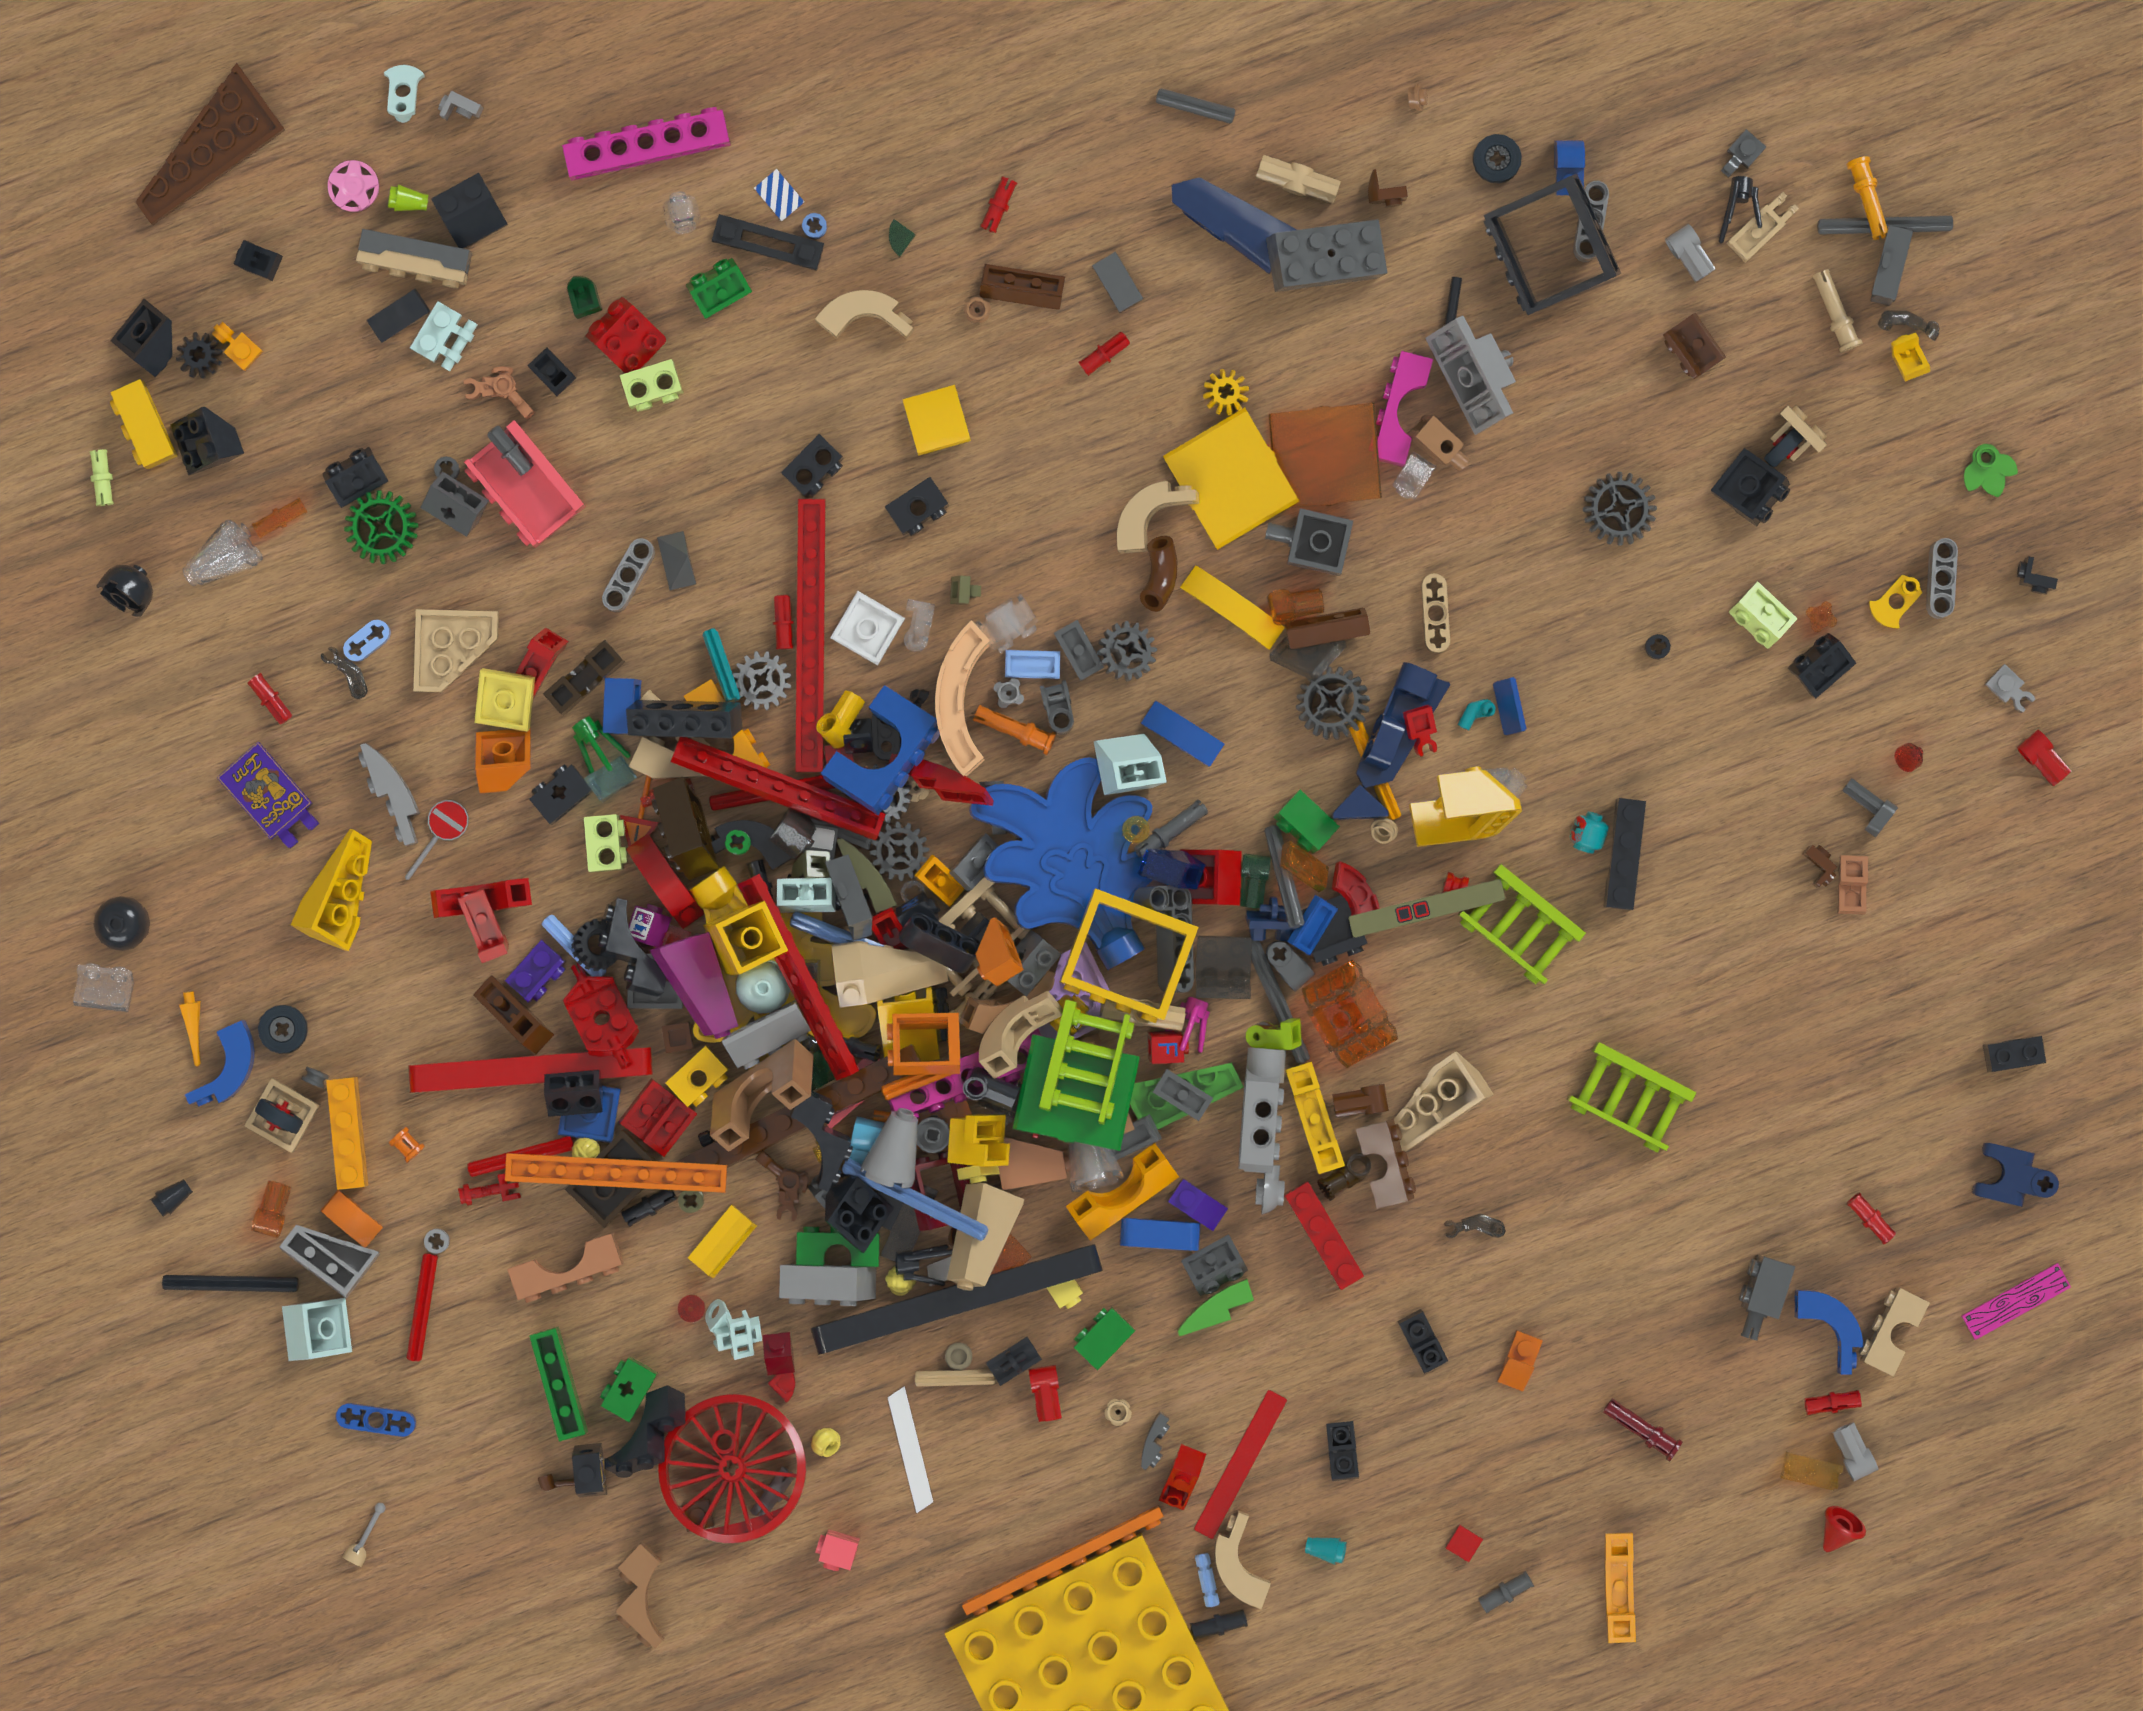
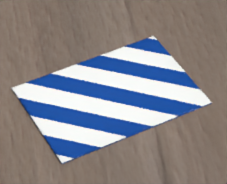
M777 169L754 187L781 221L804 203L802 198Z

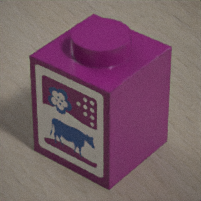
M647 904L646 909L635 906L629 923V929L634 940L658 948L663 945L672 918L663 915L662 908Z

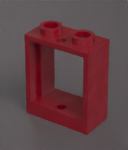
M948 1151L938 1153L939 1159L931 1161L929 1156L917 1158L915 1180L910 1188L925 1195L920 1171L950 1164L960 1210L957 1211L961 1212L966 1184H970V1179L959 1180L957 1169L965 1168L967 1165L947 1162ZM914 1208L919 1231L948 1226V1224Z

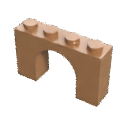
M794 1039L713 1095L710 1136L729 1152L749 1138L752 1113L760 1100L772 1090V1094L789 1110L811 1096L813 1054Z

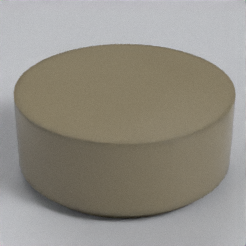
M961 1342L951 1344L945 1353L946 1363L954 1370L967 1368L972 1361L970 1347Z

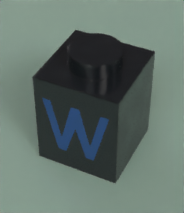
M924 891L896 908L897 919L903 927L914 913H922L939 922L938 912H940V908L933 897L928 899Z

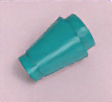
M1308 1537L1305 1553L1334 1565L1336 1562L1342 1564L1347 1542L1341 1541V1538Z

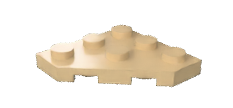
M416 609L413 691L442 693L498 640L499 612Z

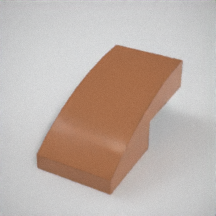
M1840 855L1838 914H1866L1868 856Z

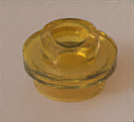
M1132 816L1124 822L1122 833L1129 842L1141 843L1148 837L1150 827L1143 817ZM1132 825H1137L1140 828L1138 835L1131 832Z

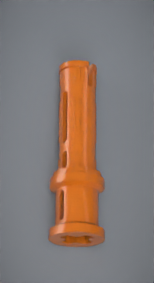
M982 705L978 706L973 718L975 722L1019 739L1020 743L1024 746L1031 745L1043 750L1045 755L1049 754L1057 734L1053 731L1049 733L1035 727V724L1032 722L1026 725Z

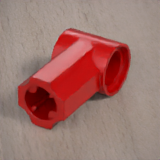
M2037 729L2017 747V750L2029 764L2034 765L2051 786H2055L2071 770L2053 750L2054 746L2050 740Z
M1056 1365L1028 1369L1031 1390L1035 1395L1036 1412L1039 1422L1061 1419Z

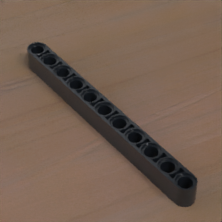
M1092 1244L991 1274L985 1286L973 1287L972 1291L959 1289L957 1285H953L810 1329L817 1353L820 1355L1103 1271L1096 1245Z

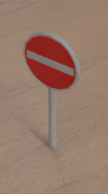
M444 800L431 808L428 815V825L434 836L406 874V880L412 877L439 838L452 841L465 833L469 817L466 809L460 803L453 800Z

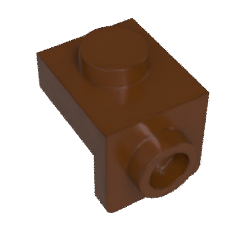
M1810 845L1802 854L1822 871L1820 876L1813 882V885L1816 888L1822 884L1826 887L1835 878L1836 874L1833 871L1837 866L1829 860L1831 854L1822 846L1818 845L1815 847Z

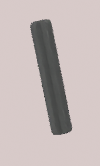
M1162 88L1158 90L1156 96V103L1229 124L1234 120V108Z

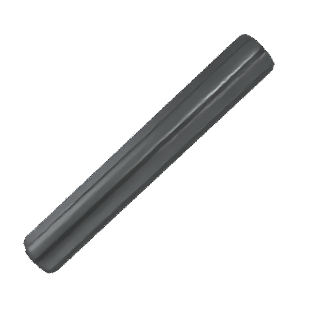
M1271 825L1265 828L1264 832L1286 918L1290 928H1299L1304 925V919L1281 829L1276 825Z

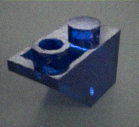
M1146 849L1138 874L1176 888L1197 889L1206 864L1185 851Z

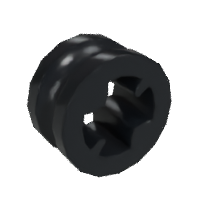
M1660 634L1651 636L1645 643V651L1653 659L1664 658L1668 655L1671 647L1668 638ZM1655 639L1661 640L1660 644L1663 642L1665 644V648L1661 650L1660 655L1655 654L1656 650L1652 652L1650 645L1655 644Z

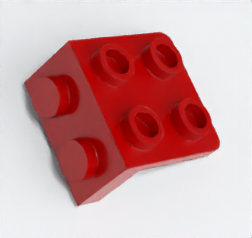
M624 297L612 302L607 309V313L600 320L593 322L589 327V332L585 335L589 341L599 348L624 373L641 369L666 342V337Z

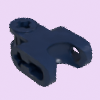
M1989 1142L1983 1143L1982 1153L1985 1156L1996 1159L2000 1163L2002 1174L1995 1183L1984 1184L1978 1182L1974 1184L1972 1189L1974 1195L2023 1207L2025 1194L2048 1198L2057 1192L2059 1188L2057 1176L2050 1171L2032 1167L2035 1153ZM2044 1176H2046V1181L2050 1182L2049 1188L2045 1187L2042 1192L2041 1186L2037 1185L2038 1180H2043Z

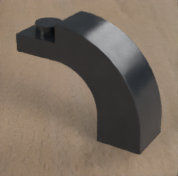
M737 820L724 823L714 828L720 838L715 840L713 836L711 837L715 854H718L726 849L725 841L729 832L733 830L746 832L750 837L751 845L762 853L772 870L777 869L796 857L793 849L782 835L771 827L755 821ZM735 835L731 846L742 844L745 840L744 837L739 838Z

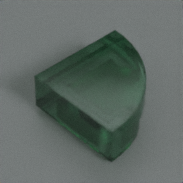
M893 219L889 228V241L895 254L901 257L916 237V234Z

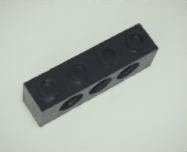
M636 700L626 709L628 735L733 738L743 729L741 702Z

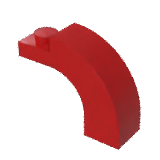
M649 833L626 848L646 881L682 929L705 914Z
M529 878L430 891L434 918L464 915L458 897L481 888L485 889L493 911L532 905Z

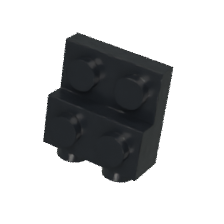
M1744 448L1714 485L1711 492L1731 506L1736 513L1757 527L1760 522L1766 523L1773 514L1771 508L1777 501L1782 502L1787 498L1790 492V488H1788L1790 482L1786 476Z

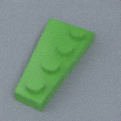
M1232 1063L1176 1074L1213 1097L1211 1103L1244 1088ZM1161 1078L1134 1083L1130 1105L1137 1119L1150 1114L1157 1129H1160L1188 1115L1152 1092Z

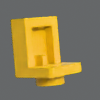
M1917 333L1902 335L1891 343L1892 357L1905 382L1930 372V365L1919 345Z

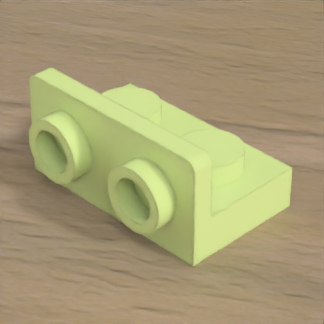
M1758 581L1729 611L1735 621L1745 627L1754 636L1756 641L1767 649L1775 644L1797 620Z

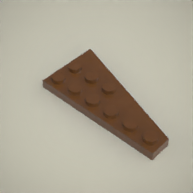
M237 62L226 80L218 87L213 98L202 109L181 138V142L173 153L171 152L165 160L166 162L156 176L154 175L136 200V204L152 225L159 222L285 131L282 124Z

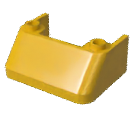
M1479 766L1467 768L1465 772L1438 775L1437 781L1441 797L1435 801L1409 804L1417 847L1493 837L1499 834L1522 812L1520 799L1488 771L1481 770Z

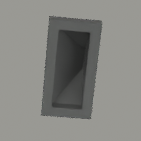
M684 531L657 537L669 590L696 585Z

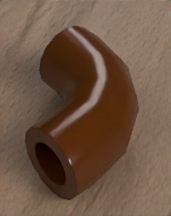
M1170 536L1156 537L1147 544L1151 570L1148 583L1140 593V601L1147 609L1154 612H1159L1165 607L1173 593L1177 579L1178 560L1175 545Z

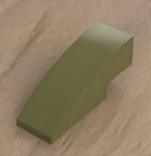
M843 838L838 839L837 842L842 855L849 854L861 889L867 888L876 913L897 906L890 888L873 864Z

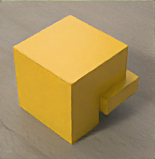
M981 1114L966 1115V1118H950L947 1162L981 1167L1008 1166L1010 1143H1002L1005 1137L1006 1115Z

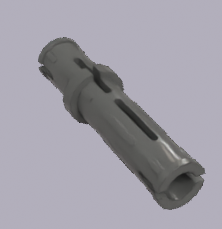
M1196 800L1191 806L1160 829L1155 828L1152 831V835L1134 847L1138 857H1141L1142 861H1146L1147 858L1159 849L1168 847L1172 839L1208 814L1206 806L1203 803L1201 804L1200 800Z

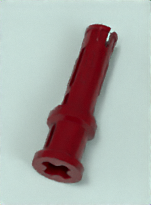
M1613 1398L1602 1412L1641 1437V1439L1646 1441V1447L1649 1449L1653 1447L1665 1455L1666 1460L1669 1462L1683 1443L1682 1440H1675L1663 1432L1661 1426L1654 1427Z

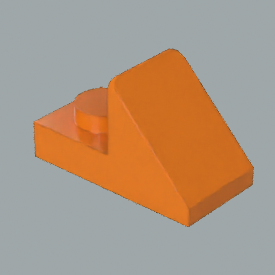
M1516 1330L1497 1382L1524 1391L1535 1367L1533 1365L1543 1340Z

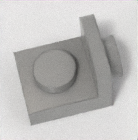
M453 91L450 92L449 96L444 95L438 107V110L441 111V118L445 120L449 119L454 106L457 107L456 113L468 119L472 115L479 118L484 109L480 104Z

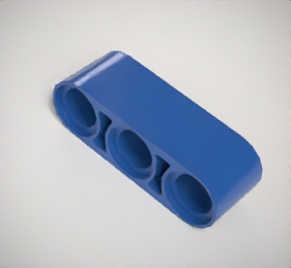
M1122 1218L1120 1246L1199 1251L1201 1223Z

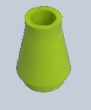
M399 184L397 187H390L388 208H393L394 211H426L428 194H422Z

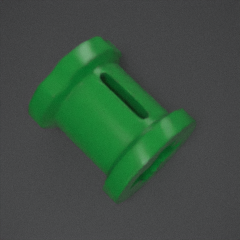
M733 830L727 834L725 846L729 852L735 855H742L749 850L751 840L746 832ZM735 835L739 838L744 837L742 849L738 847L732 848L731 844L734 842L733 837Z

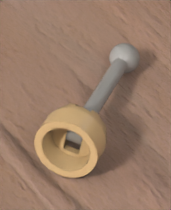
M383 1503L375 1505V1513L358 1544L349 1546L342 1558L362 1567L366 1559V1551L363 1546L379 1515L386 1509Z

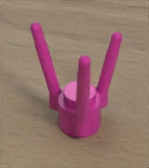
M1188 997L1186 1003L1181 1002L1180 1007L1185 1008V1019L1189 1020L1180 1045L1181 1051H1184L1194 1023L1199 1024L1201 1019L1198 1052H1203L1207 1019L1210 1014L1209 1011H1206L1209 1005L1207 1002L1193 997Z

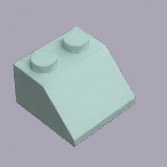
M346 1298L282 1306L289 1361L308 1360L352 1352Z

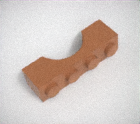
M610 1233L585 1242L583 1257L572 1270L553 1272L544 1268L536 1259L508 1268L507 1270L517 1300L524 1298L525 1302L528 1303L542 1298L540 1293L549 1289L554 1294L566 1290L567 1283L577 1281V1284L581 1285L592 1281L593 1274L602 1272L604 1276L618 1272V1266L624 1264L614 1233Z

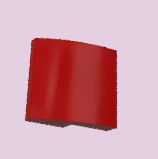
M651 1078L618 1122L665 1157L696 1117L697 1113Z

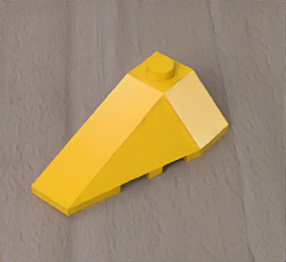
M349 829L302 898L292 920V927L311 938L349 951L360 925L361 917H357L359 901H363L364 892L361 891L363 876L368 872L372 845L370 839L354 829Z

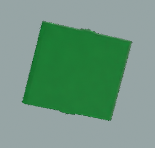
M1032 1035L1013 1129L1058 1138V1140L1065 1143L1077 1142L1120 1151L1140 1057L1122 1053L1110 1100L1111 1103H1115L1111 1120L1106 1119L1103 1125L1098 1122L1100 1116L1098 1113L1061 1104L1057 1106L1052 1105L1051 1112L1039 1108L1056 1039ZM1072 1050L1071 1053H1065L1063 1061L1068 1063V1067L1110 1076L1113 1060ZM1067 1077L1064 1080L1059 1079L1057 1089L1061 1090L1063 1094L1103 1103L1107 1088Z

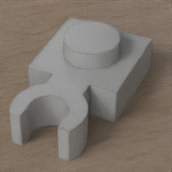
M2005 664L1985 683L2004 703L2011 698L2014 708L2019 712L2026 710L2020 704L2022 697H2026L2030 702L2035 700L2032 693L2019 689L2025 682Z

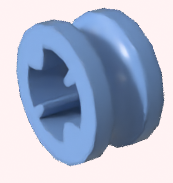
M811 213L804 218L802 227L806 236L812 239H819L826 233L827 223L822 215ZM813 219L820 220L819 225L822 229L819 232L815 230L816 233H811L810 226L807 225L810 220L814 222Z

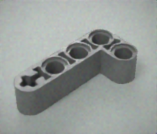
M1185 886L1140 887L1135 891L1134 903L1192 924L1191 893ZM1156 925L1158 985L1165 992L1185 935ZM1193 944L1175 993L1188 992L1193 986Z

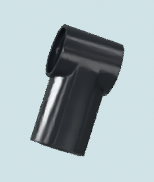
M981 1067L971 1069L967 1073L963 1084V1092L969 1099H982L1011 1111L1020 1087L998 1078L994 1079L987 1070ZM978 1080L983 1086L975 1087L971 1081Z

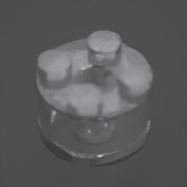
M1021 593L1017 595L1018 601L1013 602L1010 598L986 613V621L982 623L978 619L975 622L977 627L990 640L988 644L992 650L998 649L1002 653L1014 645L1013 639L1021 635L1024 639L1037 631L1035 624L1039 621Z

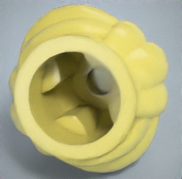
M587 1137L577 1139L572 1147V1157L596 1158L600 1154L599 1144L594 1139Z
M895 1266L889 1270L888 1275L885 1277L887 1287L897 1296L906 1295L916 1284L914 1280L904 1281L903 1275L896 1274Z
M831 1428L817 1430L812 1436L811 1441L813 1452L819 1456H832L840 1448V1435Z

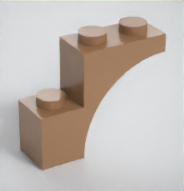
M1049 969L1026 996L1028 1000L1053 988L1056 974L1054 971ZM1016 988L1004 996L993 999L969 997L959 1023L969 1030L985 1034L994 1019L1006 1007L1024 996V994Z
M641 1542L618 1567L621 1571L619 1576L628 1585L631 1586L634 1583L637 1588L615 1612L619 1614L616 1618L627 1629L633 1627L639 1633L637 1638L646 1647L649 1648L652 1645L656 1649L665 1637L659 1632L652 1621L647 1597L651 1577L662 1559L646 1544Z

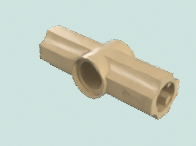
M1263 155L1256 175L1257 179L1281 186L1283 190L1302 197L1307 195L1330 204L1334 203L1341 183L1339 180L1315 173L1312 168L1293 162L1289 164Z
M1132 999L1159 1009L1160 1006L1159 1003H1154L1147 999ZM1106 1000L1105 1004H1101L1100 1018L1123 1022L1124 1015L1128 1013L1115 1009L1116 1003ZM1170 1005L1165 1020H1157L1156 1024L1140 1019L1137 1016V1011L1134 1010L1128 1015L1131 1016L1130 1022L1135 1023L1136 1026H1150L1181 1032L1185 1020V1008Z

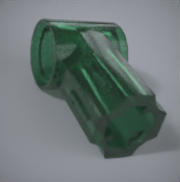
M1244 853L1241 878H1243L1240 891L1241 907L1259 909V905L1263 904L1266 881L1269 878L1271 856Z

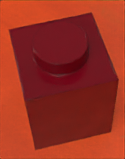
M790 1332L763 1335L767 1375L795 1373Z

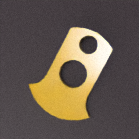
M1901 575L1879 600L1869 601V609L1874 619L1885 627L1900 628L1899 620L1901 616L1922 594L1918 580ZM1907 582L1913 584L1914 590L1912 592L1906 589ZM1896 593L1903 597L1904 604L1900 609H1893L1889 605V597L1892 594Z

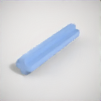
M549 915L542 922V926L574 958L572 954L574 949H571L574 936L554 915ZM582 963L580 965L590 976L602 977L606 973V969L593 971L594 968L588 970L585 969V964Z

